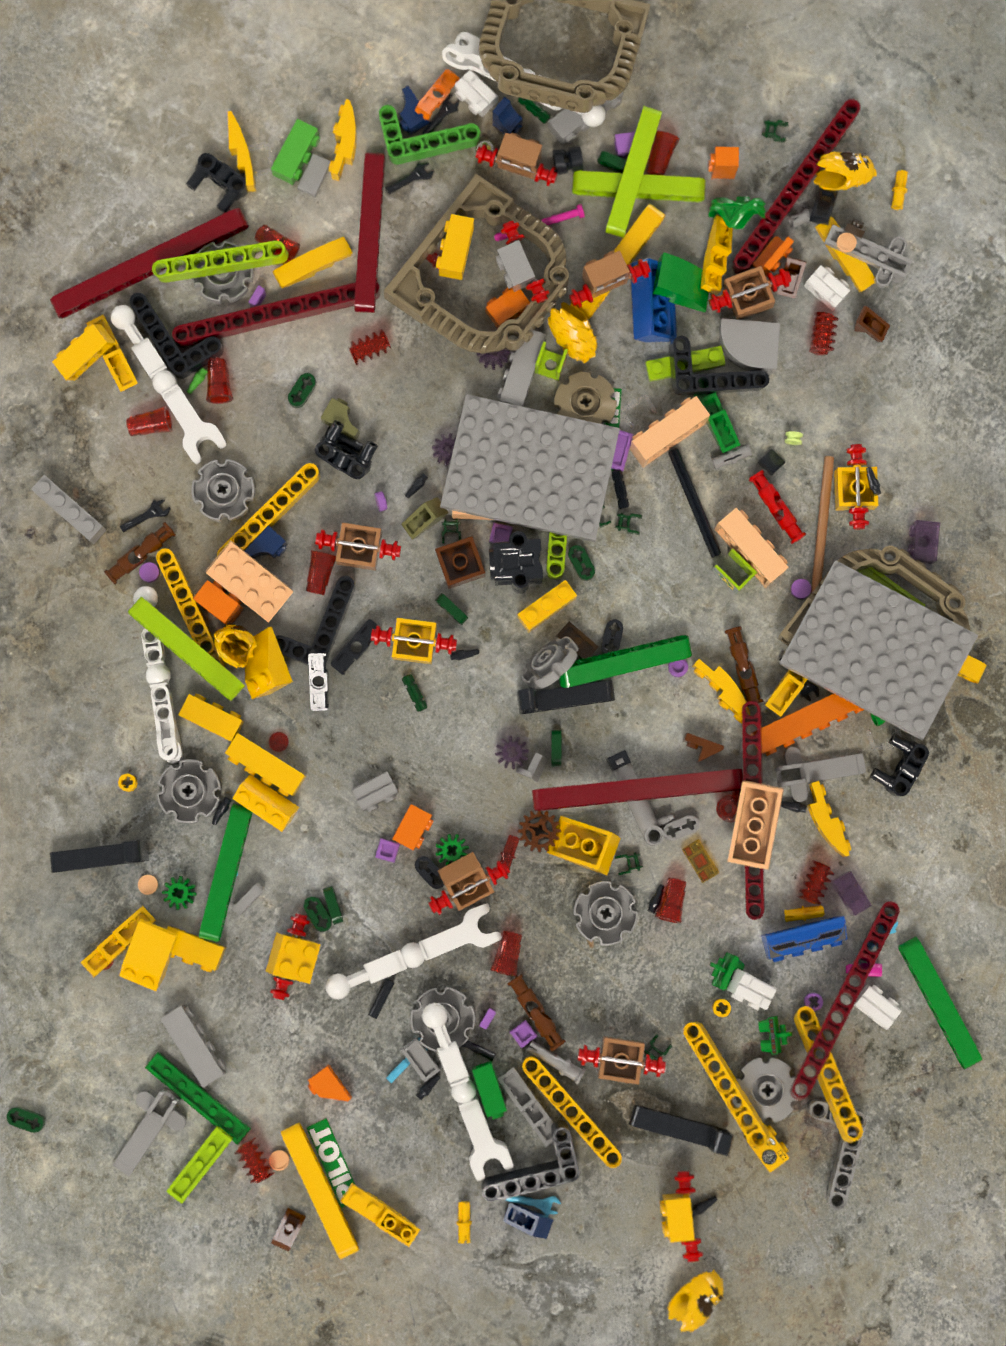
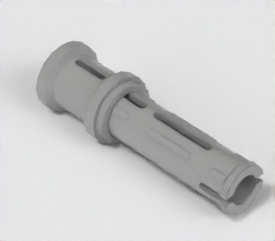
M531 1042L530 1046L537 1050L529 1047L526 1052L556 1068L561 1076L569 1077L578 1085L586 1071L585 1068L581 1069L571 1063L570 1059L564 1060L536 1042Z

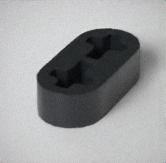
M617 619L610 620L605 627L601 645L603 654L608 653L605 645L609 644L610 639L614 640L613 647L616 648V650L611 652L619 650L623 634V624ZM615 623L617 628H620V631H616L615 636L612 637V630L609 629V626H613Z
M422 856L415 861L416 871L432 888L440 889L445 885L442 879L441 885L432 884L433 878L430 874L433 872L435 876H439L438 870L440 869L431 859ZM420 860L423 862L427 860L429 862L427 865L431 870L429 873L425 869L420 870L418 868L420 867Z

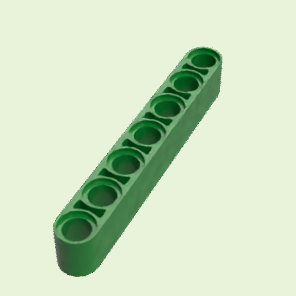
M675 636L577 660L567 672L560 676V686L563 688L573 687L690 658L692 652L689 636Z
M233 803L199 931V938L219 942L222 935L253 813L239 804Z
M915 936L898 945L904 961L961 1067L965 1070L982 1061L980 1052L919 939Z

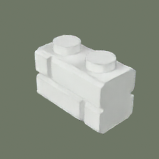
M469 70L455 83L456 97L462 102L465 100L469 104L468 108L475 115L478 113L483 117L498 102V95L472 70Z
M822 265L804 285L807 290L832 311L837 308L850 292L847 282L842 279L838 280L829 267L824 268Z
M737 968L727 987V991L733 993L731 997L740 1002L743 999L749 1001L747 1005L756 1010H759L760 1007L766 1010L776 993V988Z
M866 985L860 992L854 1006L887 1030L901 1013V1010L897 1008L899 1004L891 997L888 1000L883 997V991L877 986L873 985L871 987Z

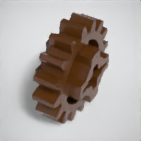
M547 810L544 814L541 811H537V814L530 811L531 816L527 817L524 815L523 817L526 821L519 822L523 827L518 830V833L523 834L519 840H525L526 842L523 846L526 848L530 845V851L532 852L535 848H537L538 853L542 852V848H545L548 852V846L555 847L554 840H560L556 836L557 833H561V830L556 828L560 823L559 821L553 822L555 816L548 817L549 811ZM540 818L539 822L535 824L530 823L532 820ZM548 821L552 825L553 832L547 829ZM542 826L546 834H539L537 836V833L532 828L539 829ZM526 830L530 831L533 836L531 841L527 837ZM545 838L550 839L544 844H539Z

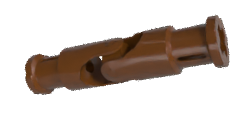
M164 522L163 526L156 532H151L145 537L141 546H134L119 558L112 568L105 570L104 573L116 585L123 575L131 573L147 559L148 553L158 551L165 541L172 536L175 537L176 534ZM132 551L141 560L140 562L132 564L128 558Z
M742 627L728 629L724 632L729 638L731 655L738 663L735 668L741 689L745 692L747 702L756 701L762 703L764 700L761 699L758 691L759 683L752 662L748 661L749 650L741 634ZM749 669H751V677L749 679H743L740 675V672H746Z
M520 974L508 982L507 985L512 987L520 1005L532 1021L534 1020L537 1031L541 1037L546 1039L552 1052L566 1041L560 1037L556 1031V1025L545 1014L544 1007L533 990L528 988L522 979L523 975ZM530 1001L538 1005L532 1011H529L527 1003Z

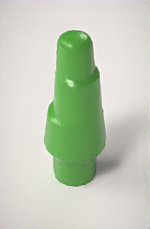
M203 367L194 375L187 393L191 394L205 380L208 371Z

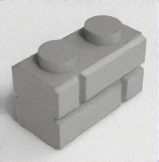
M388 771L352 789L362 811L367 810L368 813L379 807L378 803L384 800L388 803L396 799L395 795L399 793Z

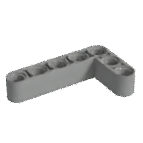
M813 1099L808 1102L807 1111L813 1118L836 1124L826 1101ZM816 1104H821L822 1111L819 1114L813 1113V1107ZM840 1108L841 1116L847 1118V1110ZM858 1110L855 1111L861 1117L860 1123L863 1128V1135L852 1145H848L842 1137L840 1138L826 1193V1202L835 1210H841L847 1204L867 1125L866 1116ZM851 1127L848 1128V1134L856 1136V1131ZM844 1155L851 1156L849 1164H842ZM839 1175L846 1176V1181L843 1184H837V1177ZM834 1195L841 1196V1201L838 1204H832V1197Z

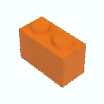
M715 147L714 153L710 154V160H708V172H711V179H734L739 167V147Z
M506 288L502 292V296L499 298L494 297L487 302L486 313L497 328L507 320L518 318L530 304V301L521 289L514 292L512 288Z
M411 804L392 840L413 851L415 848L420 849L425 839L422 837L424 831H429L434 822L431 819L432 815Z

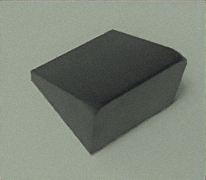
M771 449L758 463L773 476L786 462Z

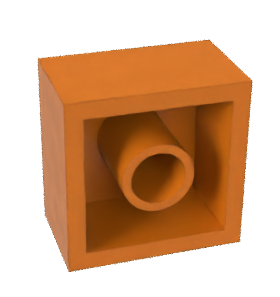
M207 580L193 599L225 625L233 624L244 610L240 606L242 602L232 593L225 594L226 590L215 580L213 583Z

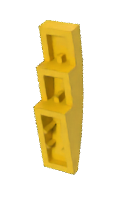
M228 111L229 150L231 155H237V165L240 174L246 173L248 192L256 191L250 153L239 124L232 111Z
M718 215L714 218L709 235L701 279V289L715 295L721 292L722 275L727 270V256L732 252L733 228L727 227L723 218Z
M832 216L829 225L819 223L815 226L824 243L832 225L840 227ZM826 245L833 259L838 261L846 276H850L858 292L864 291L875 283V277L865 262Z
M343 236L287 262L273 270L272 273L282 289L315 276L316 272L332 267L335 262L351 257L353 252Z
M104 314L87 322V326L90 324L102 325L116 343L102 356L120 392L137 385L138 382Z
M788 670L765 703V706L781 717L804 687L807 679Z
M144 906L139 908L115 929L108 938L98 945L91 954L81 961L82 966L93 978L129 947L140 919L152 924L156 921Z

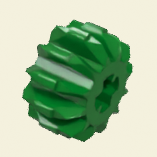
M447 834L448 842L441 837L440 840L444 845L436 844V847L442 849V851L435 854L436 856L443 854V857L439 860L440 863L448 859L446 866L450 864V861L455 862L457 859H460L461 855H468L463 853L462 850L469 849V846L461 847L466 840L463 838L458 843V834L455 835L454 841L451 834ZM452 845L453 847L455 845L457 847V854L455 856L447 854L449 851L448 846Z
M179 876L177 883V880L172 877L171 882L173 885L165 883L169 890H163L162 894H168V897L163 899L164 902L171 900L168 907L172 908L176 903V910L181 909V904L184 909H187L188 904L186 901L191 904L194 903L190 896H197L196 892H191L196 886L195 884L188 886L191 881L189 878L183 883V876ZM177 888L184 890V894H181L183 895L182 898L180 896L176 897L175 892H178L176 891Z

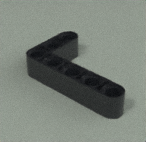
M134 293L130 297L129 303L177 378H187L222 356L223 346L216 337H209L181 353L146 296L142 293ZM140 300L144 301V304L141 307L135 306L136 302ZM148 317H154L152 323L145 322ZM158 333H165L162 339H156ZM211 345H218L216 351H209ZM168 349H175V352L172 355H166V351ZM196 354L202 355L199 361H192L193 356ZM180 364L185 365V368H184L183 371H181V372H177V371H176V367H177L178 365H180Z
M681 335L669 344L672 390L677 395L759 391L769 384L770 378L765 371L693 374L690 340ZM676 342L683 344V350L677 349ZM678 361H681V362L684 363V365H685V369H684V370H681V369L678 368V366H677V362H678ZM756 376L761 378L762 385H758L755 382ZM737 377L743 380V386L737 385ZM718 378L724 381V387L718 386ZM699 379L705 382L704 389L699 387ZM680 380L686 383L685 390L679 387Z
M342 576L338 579L312 646L282 635L275 636L277 642L284 640L286 643L284 649L281 650L284 657L309 666L308 655L310 650H316V652L326 650L327 655L325 657L327 663L355 592L356 586L351 577ZM349 581L351 588L346 591L342 590L341 584ZM339 599L343 600L344 606L336 609L334 602ZM329 618L337 619V624L334 627L327 626L326 623ZM322 636L330 638V642L325 646L319 643ZM298 647L304 648V654L301 657L294 656V650Z
M612 680L581 684L568 688L560 687L535 691V688L517 691L519 714L550 711L615 700Z
M132 840L122 842V844L50 853L52 873L149 861L148 846L145 840Z
M639 1105L633 1106L629 1125L702 1145L708 1147L712 1152L724 1156H729L734 1135L729 1130Z
M557 1120L551 1126L558 1160L484 1178L481 1183L483 1198L488 1202H494L576 1181L579 1178L580 1172L568 1124L563 1120ZM559 1130L565 1131L562 1135L556 1134ZM563 1149H569V1150H570V1151H569L568 1153H566V1154L561 1153V1151H562ZM569 1167L574 1168L571 1172L565 1171ZM549 1172L554 1173L551 1177L545 1176ZM529 1177L535 1178L531 1182L526 1181V1179ZM509 1182L515 1183L511 1187L506 1186V1184ZM489 1187L495 1188L493 1191H487L486 1189Z

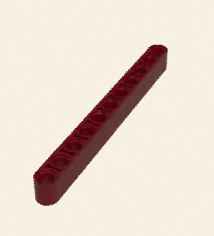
M849 99L843 104L765 214L766 218H762L740 249L732 264V269L736 274L743 273L751 268L822 168L817 165L821 159L815 158L814 154L823 156L833 152L856 120L861 109L860 103L857 100ZM851 108L855 113H849L846 109ZM840 123L844 128H837L835 124ZM829 138L833 143L828 144L824 139ZM803 169H809L812 174H805ZM798 184L801 189L796 190L792 187V185ZM781 200H788L790 205H784ZM770 215H777L779 220H772ZM765 230L768 232V235L762 236L759 231ZM748 246H756L757 251H750ZM742 260L747 266L741 267L737 262Z
M240 208L232 209L56 294L50 299V302L58 318H66L153 276L152 266L156 261L197 254L207 244L215 242L217 245L248 229L249 224Z
M356 282L178 325L173 329L172 336L177 345L188 347L199 344L209 337L221 339L354 306L355 298H349L348 294L351 291H355ZM377 282L376 300L380 297V294H381V293H380V286H379V283H378V282ZM337 296L339 299L337 302L331 303L329 298ZM312 301L320 302L317 307L310 306ZM294 305L301 307L297 312L291 311V308ZM275 310L282 311L278 317L273 316L272 313ZM261 314L263 318L260 321H254V316ZM237 319L244 320L242 325H234ZM218 324H225L223 330H216ZM200 328L206 329L203 335H197V331ZM180 333H187L186 338L183 340H179L178 335Z
M748 701L742 708L743 781L763 784L761 706L756 701ZM749 704H754L757 707V713L753 716L749 715L746 711ZM754 724L757 727L756 735L748 734V725ZM750 744L757 746L758 753L756 755H750L747 752V747ZM754 764L758 767L756 775L748 773L749 765ZM745 865L746 914L750 919L758 920L765 912L764 869L760 868V873L753 875L749 871L750 866ZM750 886H759L760 894L753 895L750 892ZM758 905L761 908V913L758 915L752 914L750 907Z
M730 769L532 790L534 811L741 790L743 770Z
M888 901L884 903L878 911L791 1085L790 1094L795 1100H803L810 1094L899 915L900 909L895 902ZM885 908H890V909H892L893 912H894V915H893V916H888V915H886L884 909H885ZM877 925H881L884 927V934H880L876 931ZM867 943L875 944L876 951H870L867 948ZM864 960L868 965L867 969L860 968L858 961ZM856 978L859 982V986H852L849 982V979ZM842 995L849 997V1005L841 1002L840 997ZM833 1013H837L841 1016L840 1023H836L832 1020L831 1015ZM823 1031H829L832 1034L831 1041L823 1038ZM814 1049H820L823 1052L822 1059L814 1056ZM805 1067H811L814 1070L813 1077H808L805 1074ZM796 1085H802L805 1088L804 1095L796 1093Z

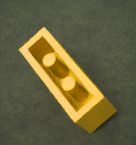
M451 214L450 221L446 220L444 232L447 233L446 239L442 238L440 250H443L441 257L438 256L436 268H439V276L458 280L463 279L474 231V218Z
M88 325L83 330L84 333L81 336L74 338L67 349L61 350L56 355L57 358L52 363L65 380L75 381L116 344L102 325Z
M564 580L518 613L517 618L529 633L573 602L577 595L568 582Z
M197 693L194 696L189 694L178 715L232 742L244 724V721L240 719L241 715L233 711L227 713L223 711V706L215 702L211 705L205 702V697Z
M251 774L240 784L232 798L281 832L290 824L299 809L297 805Z
M167 927V930L178 934L171 958H174L175 955L182 958V962L189 965L197 963L201 965L200 969L210 973L212 970H218L227 947L199 938V936L176 927Z

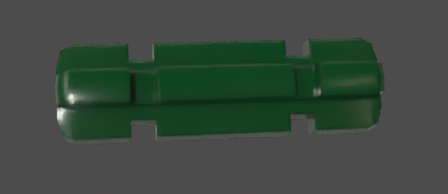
M518 97L517 101L522 106L525 105V108L536 118L539 117L538 120L543 124L549 121L551 115L546 110L543 111L539 104L535 101Z
M412 674L406 675L402 678L404 686L407 685L406 690L412 702H415L414 706L417 712H421L427 708L425 700H422L423 696L417 684H414L415 680Z

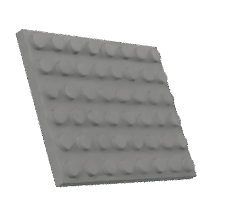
M466 394L440 508L595 542L620 428Z
M835 560L779 665L923 740L978 635Z

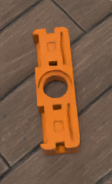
M446 69L417 104L415 112L423 114V118L429 120L433 111L441 106L451 92L450 90L460 78L451 70ZM433 91L440 92L442 97H435Z

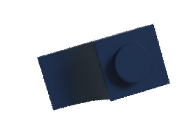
M406 86L402 89L405 107L399 113V124L404 131H408L410 135H413L430 124V119L426 120L423 118V114L415 112L419 100L410 87Z
M504 97L492 111V126L504 135L505 133L519 134L521 132L523 118L514 110L511 101Z
M268 525L245 552L252 558L262 555H270L273 558L277 555L280 557L287 549V542Z
M513 1202L509 1203L503 1222L532 1237L547 1239L554 1219L540 1212L530 1210Z

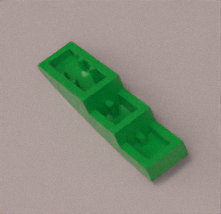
M699 379L698 385L704 389L705 382ZM716 392L712 394H694L693 396H697L710 414L707 425L721 452L724 453L740 446L741 444L726 410H723Z

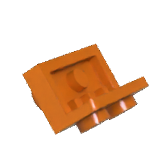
M775 236L755 260L753 267L762 266L766 277L768 273H775L781 265L780 261L782 258H787L793 251L791 247L794 241L790 237L783 241L778 236Z

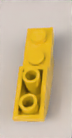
M346 99L344 105L341 104L339 109L340 119L333 128V134H335L337 141L334 151L336 157L335 160L330 162L329 172H331L332 179L340 181L344 165H353L356 152V122L349 99Z
M698 659L692 666L695 669L693 672L701 679L705 677L710 682L708 685L716 692L720 690L722 692L717 697L719 700L718 704L726 711L730 709L735 714L733 717L742 724V708L746 701L736 683L720 666L713 671ZM747 706L746 711L750 715V711Z
M819 781L810 783L809 787L814 803L807 805V808L816 828L842 857L850 856L851 846L849 840H845L843 834L845 832L844 823L842 820L839 821V817L830 818L832 810L829 803L826 804L824 796H826L824 785H820Z
M353 1183L341 1198L343 1204L372 1221L378 1228L408 1247L420 1231V1228L399 1212Z

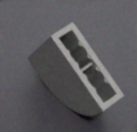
M722 318L719 324V341L727 358L739 368L747 371H765L769 376L775 373L777 369L780 323Z

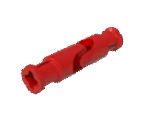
M761 470L750 477L749 481L753 482L759 491L758 495L765 505L768 506L769 511L781 529L786 531L791 539V544H794L805 537L806 533L801 531L796 523V518L781 499L774 485L769 483L764 475V470ZM780 510H783V517L778 514Z

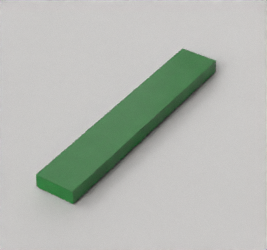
M157 1052L145 1067V1069L215 1127L219 1126L230 1135L236 1145L251 1130L248 1125L160 1052Z

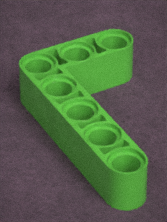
M384 105L379 110V119L388 157L396 165L475 147L480 141V129L476 124H466L403 139L395 108L391 105ZM386 114L393 116L391 119L383 118ZM391 132L397 133L393 138L388 136ZM469 133H475L477 136L474 138H469L467 135ZM451 137H456L458 139L456 142L448 141V139ZM433 141L439 143L436 147H432L429 144ZM413 146H419L420 150L412 151L411 148ZM395 150L402 152L398 156L392 154Z

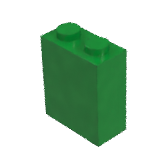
M492 1061L472 1067L487 1118L492 1116V1119H497L504 1116L507 1106Z

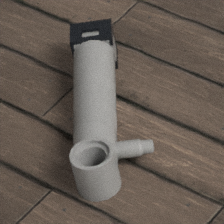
M626 750L606 759L617 781L638 779ZM648 800L627 802L646 844L655 846L662 843L664 832L660 826L673 820V815L670 813L657 819ZM651 830H655L659 834V838L655 842L651 841L648 837Z

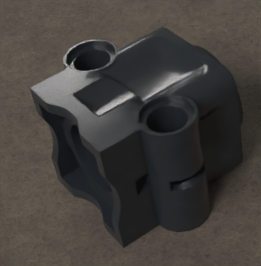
M516 531L511 534L509 542H493V548L489 549L490 579L495 580V586L511 585L514 592L522 594L528 590L529 585L542 584L543 568L539 562L541 539H527L523 532ZM518 540L521 541L523 544L521 546H516L513 544V542ZM522 579L526 583L524 585H517L516 581Z

